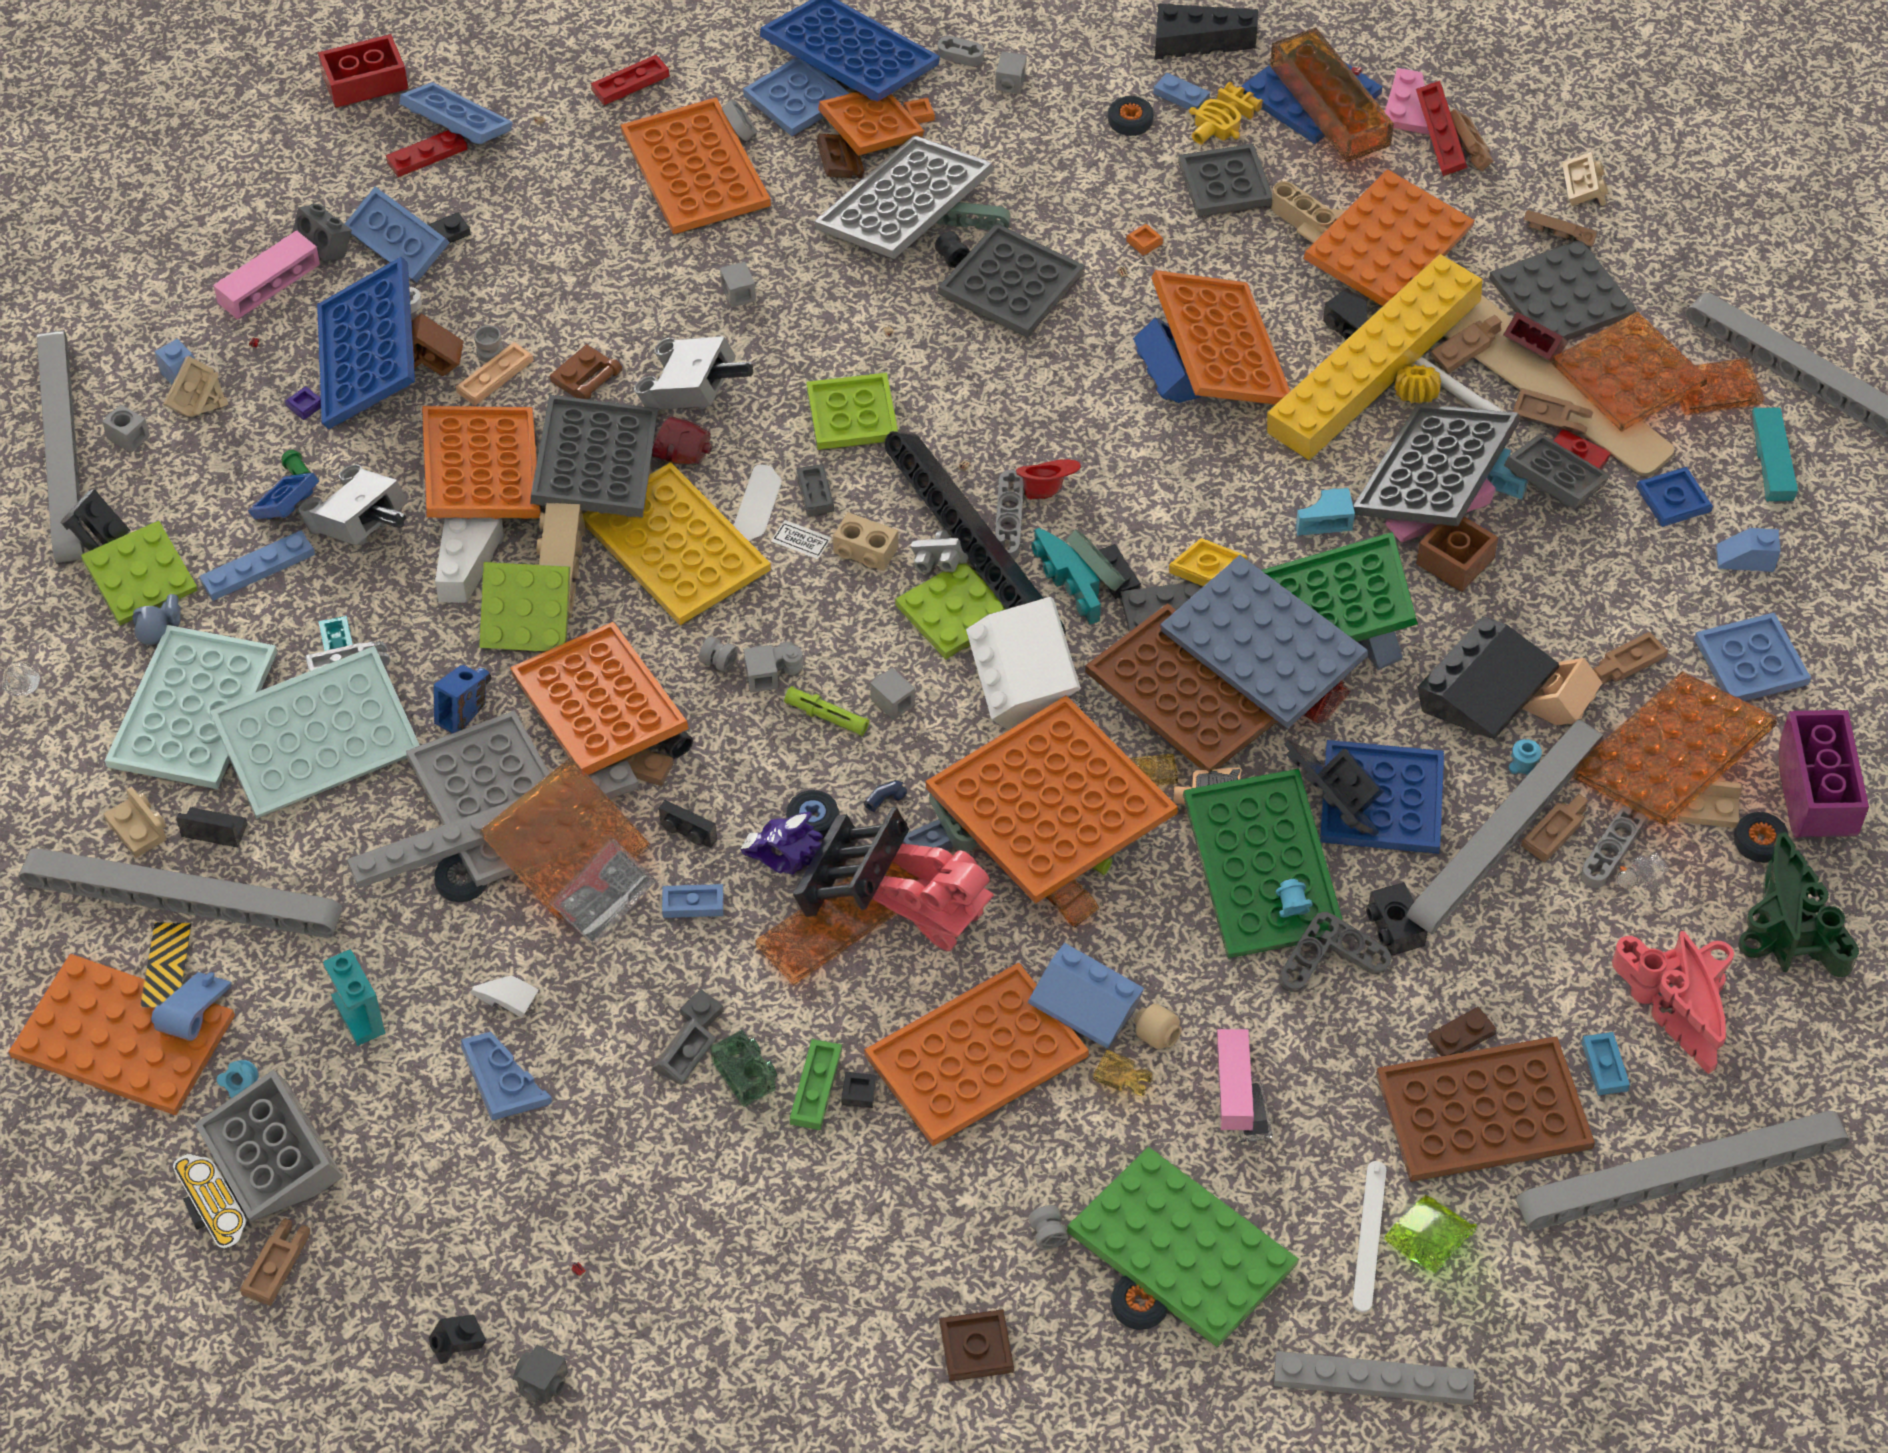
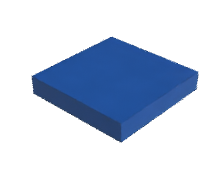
M1687 466L1638 481L1636 485L1637 490L1662 527L1709 513L1713 508V505Z

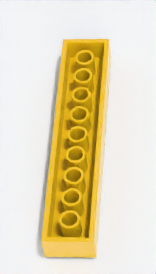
M1439 254L1267 412V433L1310 461L1395 381L1398 370L1403 369L1405 366H1412L1481 301L1483 279Z

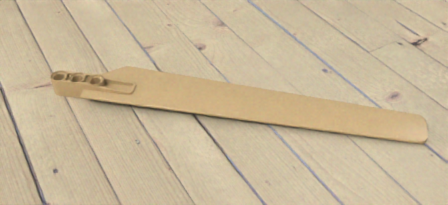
M1281 181L1273 186L1272 211L1297 228L1296 232L1312 243L1346 211L1329 209L1290 182ZM1481 295V301L1444 335V337L1450 339L1479 320L1483 323L1484 320L1496 315L1502 321V330L1494 335L1495 339L1491 342V346L1475 356V359L1519 390L1524 388L1553 396L1593 411L1592 418H1583L1571 413L1568 421L1586 426L1588 428L1586 434L1582 435L1599 447L1611 452L1613 457L1640 476L1647 477L1655 474L1672 459L1675 449L1670 442L1562 357L1558 356L1554 361L1550 362L1503 336L1512 318L1483 295Z

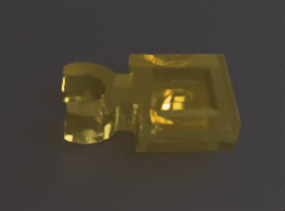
M1106 1050L1094 1072L1093 1080L1121 1092L1125 1085H1127L1135 1094L1144 1096L1146 1086L1139 1084L1138 1081L1144 1080L1151 1083L1153 1074L1146 1069L1134 1070L1135 1061Z

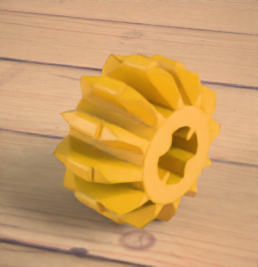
M1414 364L1412 367L1405 366L1397 371L1395 390L1396 396L1400 397L1402 401H1410L1411 404L1414 402L1422 404V402L1430 403L1433 399L1438 398L1441 378L1440 373L1435 371V368Z

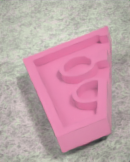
M1397 68L1382 126L1430 135L1416 92L1417 88L1425 86L1422 72Z

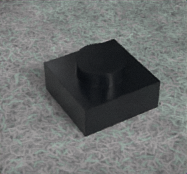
M845 1072L841 1097L842 1105L873 1108L877 1075Z

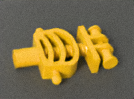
M1228 82L1224 89L1220 88L1218 90L1217 99L1204 101L1198 110L1195 107L1189 109V113L1195 115V125L1198 126L1192 133V139L1200 145L1206 142L1212 135L1223 141L1231 136L1234 139H1239L1240 133L1238 131L1240 130L1241 115L1251 120L1254 111L1258 112L1262 108L1263 100L1253 97L1254 93L1252 92L1244 94L1245 88L1241 86L1237 88L1232 82Z

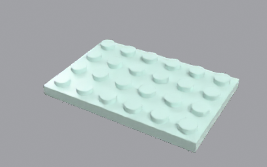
M167 625L166 632L159 641L106 756V766L108 768L218 789L230 763V758L210 715V710L261 691L277 655L276 646Z
M375 646L210 710V715L256 819L406 759L407 750L420 746Z

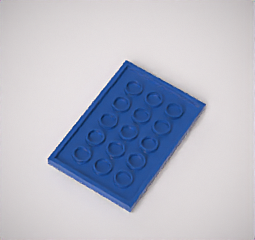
M809 0L760 28V37L876 102L938 66L940 61L939 55L838 0Z
M399 257L317 304L322 424L328 429L415 382L408 262L404 258Z

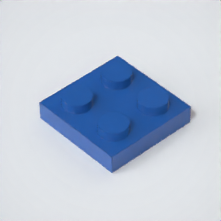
M314 473L284 476L248 512L254 519L287 517L295 510L294 505L308 498L314 492L312 488L320 481Z

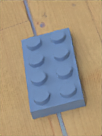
M434 82L400 95L399 104L409 108L411 112L421 114L429 118L431 122L441 124L449 128L451 132L461 134L476 144H483L488 140L510 132L512 128V121Z
M376 186L345 222V225L352 230L351 235L390 263L399 257L404 258L408 262L409 278L416 283L450 243L445 237Z

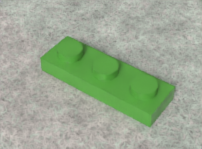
M816 1039L811 1040L790 1115V1125L821 1130L842 1054V1044Z

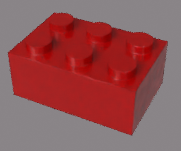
M392 34L318 52L322 77L335 108L409 89L405 65Z

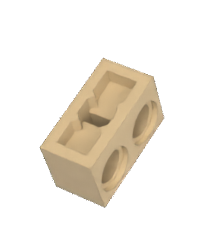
M847 512L833 535V550L835 554L844 559H852L863 563L869 568H877L885 571L899 547L897 529Z

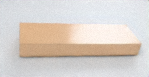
M513 342L458 384L456 392L476 406L533 362V355Z

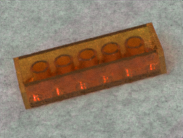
M1316 27L1272 43L1271 68L1346 162L1391 146L1394 123Z

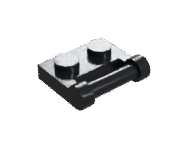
M95 489L89 490L60 522L66 530L70 529L89 551L100 546L78 522L79 518L102 545L125 536L131 531Z

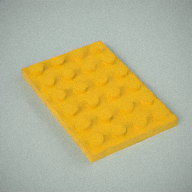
M671 462L649 475L643 518L594 511L583 513L586 528L679 625L684 624L771 571V563Z

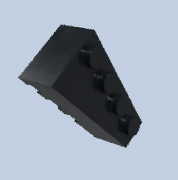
M1158 4L1154 60L1163 59L1166 55L1184 57L1186 53L1200 52L1201 55L1210 54L1211 51L1222 49L1223 52L1256 49L1258 9Z

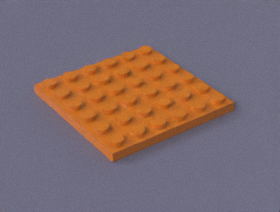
M1067 695L925 781L926 789L1035 904L1178 813V806Z

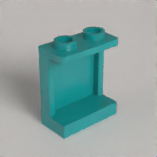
M346 950L324 960V968L337 992L331 994L332 1001L356 1045L359 1046L385 1034L376 993L352 950Z

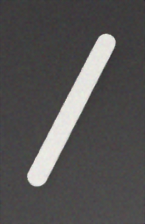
M1373 1161L1368 1165L1352 1303L1354 1309L1361 1313L1368 1312L1373 1302L1386 1179V1166L1379 1161Z

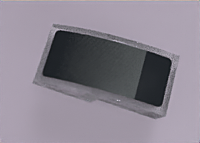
M1262 1081L1252 1082L1253 1130H1238L1240 1142L1269 1140L1273 1137Z

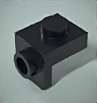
M474 1314L440 1319L429 1336L430 1347L440 1364L447 1363L454 1352L480 1349L487 1341Z

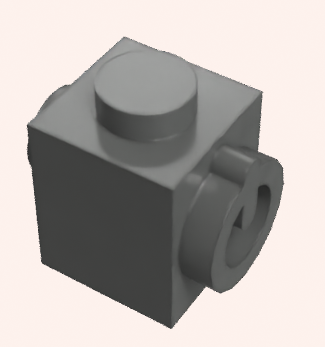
M536 1345L532 1353L529 1351L525 1352L518 1361L512 1378L517 1381L521 1395L531 1402L539 1400L548 1404L553 1395L558 1396L565 1385V1376L568 1373L566 1359L539 1345Z

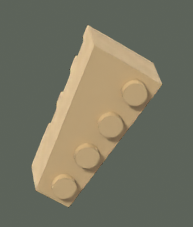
M546 503L545 513L540 514V529L543 530L542 538L537 539L536 547L540 560L539 564L535 565L571 567L568 618L571 619L576 593V583L572 582V578L577 579L579 575V557L576 555H582V536H585L586 526L582 510H580V504Z

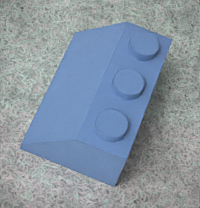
M1064 942L1049 962L1028 1003L1108 1049L1135 1012L1144 988Z

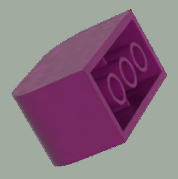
M1789 711L1779 743V772L1789 823L1794 837L1858 836L1866 818L1869 803L1849 711Z

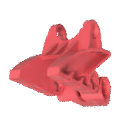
M902 843L892 862L919 879L915 881L884 876L872 899L913 921L918 929L937 947L945 951H951L957 944L956 938L971 921H977L981 917L984 906L994 895L984 888L990 882L988 874L977 865V862L968 853L960 850L953 856L942 848L905 845Z
M1684 931L1680 932L1676 947L1666 952L1655 948L1649 949L1641 940L1634 936L1620 938L1616 945L1612 966L1631 986L1630 991L1634 1000L1642 1004L1653 1003L1651 1013L1654 1020L1661 1027L1665 1025V1031L1676 1042L1680 1040L1679 1045L1691 1057L1694 1056V1060L1708 1074L1714 1071L1717 1066V1049L1724 1045L1726 1039V1021L1719 992L1723 989L1726 981L1724 972L1732 963L1734 957L1732 947L1723 941H1713L1698 949ZM1715 949H1720L1726 952L1728 957L1725 960H1717L1711 955V952ZM1661 1007L1665 1009L1672 1008L1671 1014L1669 1012L1662 1013L1660 1011Z

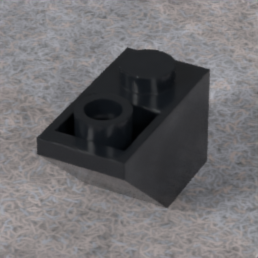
M1348 288L1325 303L1323 322L1329 329L1335 330L1343 336L1345 340L1367 321V302Z

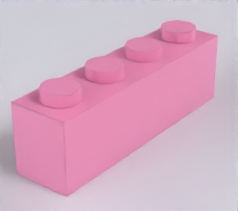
M296 230L214 284L217 303L238 320L319 266L317 246Z

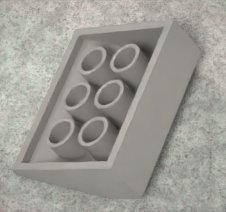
M274 1069L195 1123L204 1142L251 1222L317 1196L343 1178L342 1173L289 1083Z

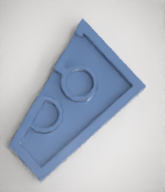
M492 1032L461 1039L462 1051L492 1121L551 1104L552 1097L546 1090L542 1091L535 1084L534 1077L528 1071L524 1072L514 1061V1056Z

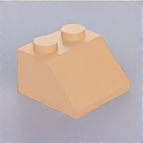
M1585 658L1558 662L1559 668L1522 709L1554 725L1574 724L1578 719H1581L1583 712L1589 703L1594 700L1596 692L1602 685V681Z

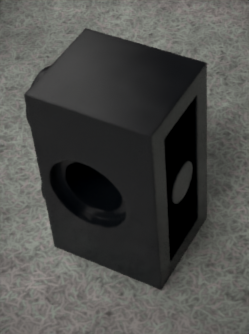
M1405 882L1371 891L1369 904L1366 905L1369 920L1377 925L1379 941L1383 946H1387L1391 956L1424 947L1428 933L1406 917L1414 901Z

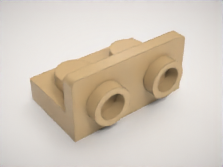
M1592 152L1562 162L1568 197L1572 206L1594 198H1598L1601 206L1606 205L1605 195L1609 192L1605 180L1601 178V176L1605 175V171L1601 161H1596Z
M1696 777L1682 778L1678 791V822L1736 828L1739 823V797L1742 791V784L1730 781L1703 780Z
M131 786L126 789L129 799L103 813L106 822L135 858L167 840L164 833V828L167 826L159 812L153 813L150 810L151 805L143 793L137 794Z

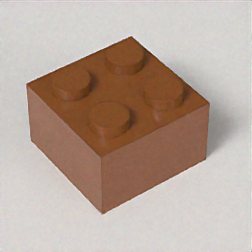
M1463 517L1458 526L1437 524L1419 542L1416 564L1463 592L1495 559L1499 537L1466 517Z

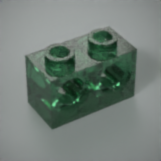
M743 1030L710 1046L713 1065L743 1107L776 1090L775 1077H777L775 1067L771 1061H765L760 1055L761 1050L753 1037L749 1039ZM736 1054H741V1055H743V1056H741V1057H732L733 1055H736ZM751 1077L759 1078L757 1080H749Z

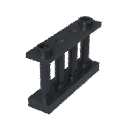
M897 807L891 808L883 824L858 828L853 825L847 814L837 815L822 841L821 847L817 850L793 893L795 900L806 917L816 916L825 899L853 896L861 910L867 909L910 830ZM875 837L872 844L855 846L859 839ZM864 857L861 864L844 866L847 859ZM853 877L850 884L833 886L836 879Z

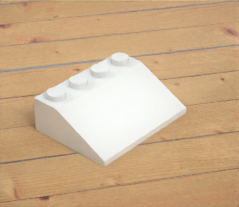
M1052 597L989 614L966 629L991 719L1007 730L1012 729L1066 695L1069 697L1081 689Z

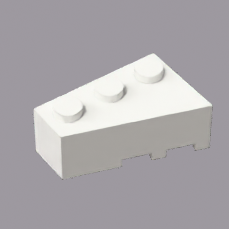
M445 518L435 578L439 602H468L482 578L483 562H491L497 546L505 538L502 518Z

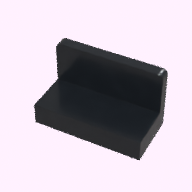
M193 807L189 808L187 814L178 813L176 817L181 837L237 848L248 825L245 817Z

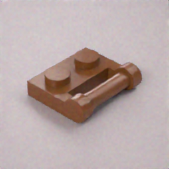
M586 344L550 374V380L575 398L590 399L592 392L612 375L616 376L622 371V366L616 359H609ZM601 368H603V370L600 371L595 377H593L588 383H586L585 385H582V384H583L584 382H586L590 377H592L597 371H599Z

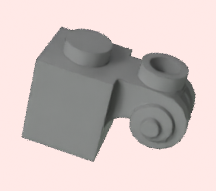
M782 642L778 647L772 648V645L743 649L750 693L778 689L777 672L782 669L788 675H796L803 669V653L792 642Z

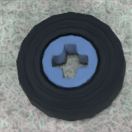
M808 790L792 798L787 806L786 819L800 813L811 812L813 814L817 811L818 817L811 816L806 823L813 826L814 831L821 833L822 839H824L835 818L839 815V809L836 801L829 794L818 790Z

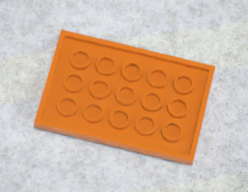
M717 97L620 124L621 133L673 235L771 206V198L733 127L724 114Z
M1386 169L1305 251L1303 259L1381 306H1384L1439 254L1446 256L1473 227L1475 220Z
M1155 270L1151 279L1195 395L1276 405L1290 392L1247 282Z
M422 406L426 518H540V505L530 504L537 464L532 407Z
M614 621L510 667L513 678L582 777L689 729L685 717Z
M69 954L8 1052L11 1058L177 1115L235 1014L233 1009L215 1003L211 1004L203 1011L200 1031L192 1041L155 1030L154 1023L151 1021L155 1007H140L145 979Z
M1019 962L864 1049V1056L932 1146L949 1138L1089 1056L1088 1048L1072 1028L1028 1003L1037 984Z

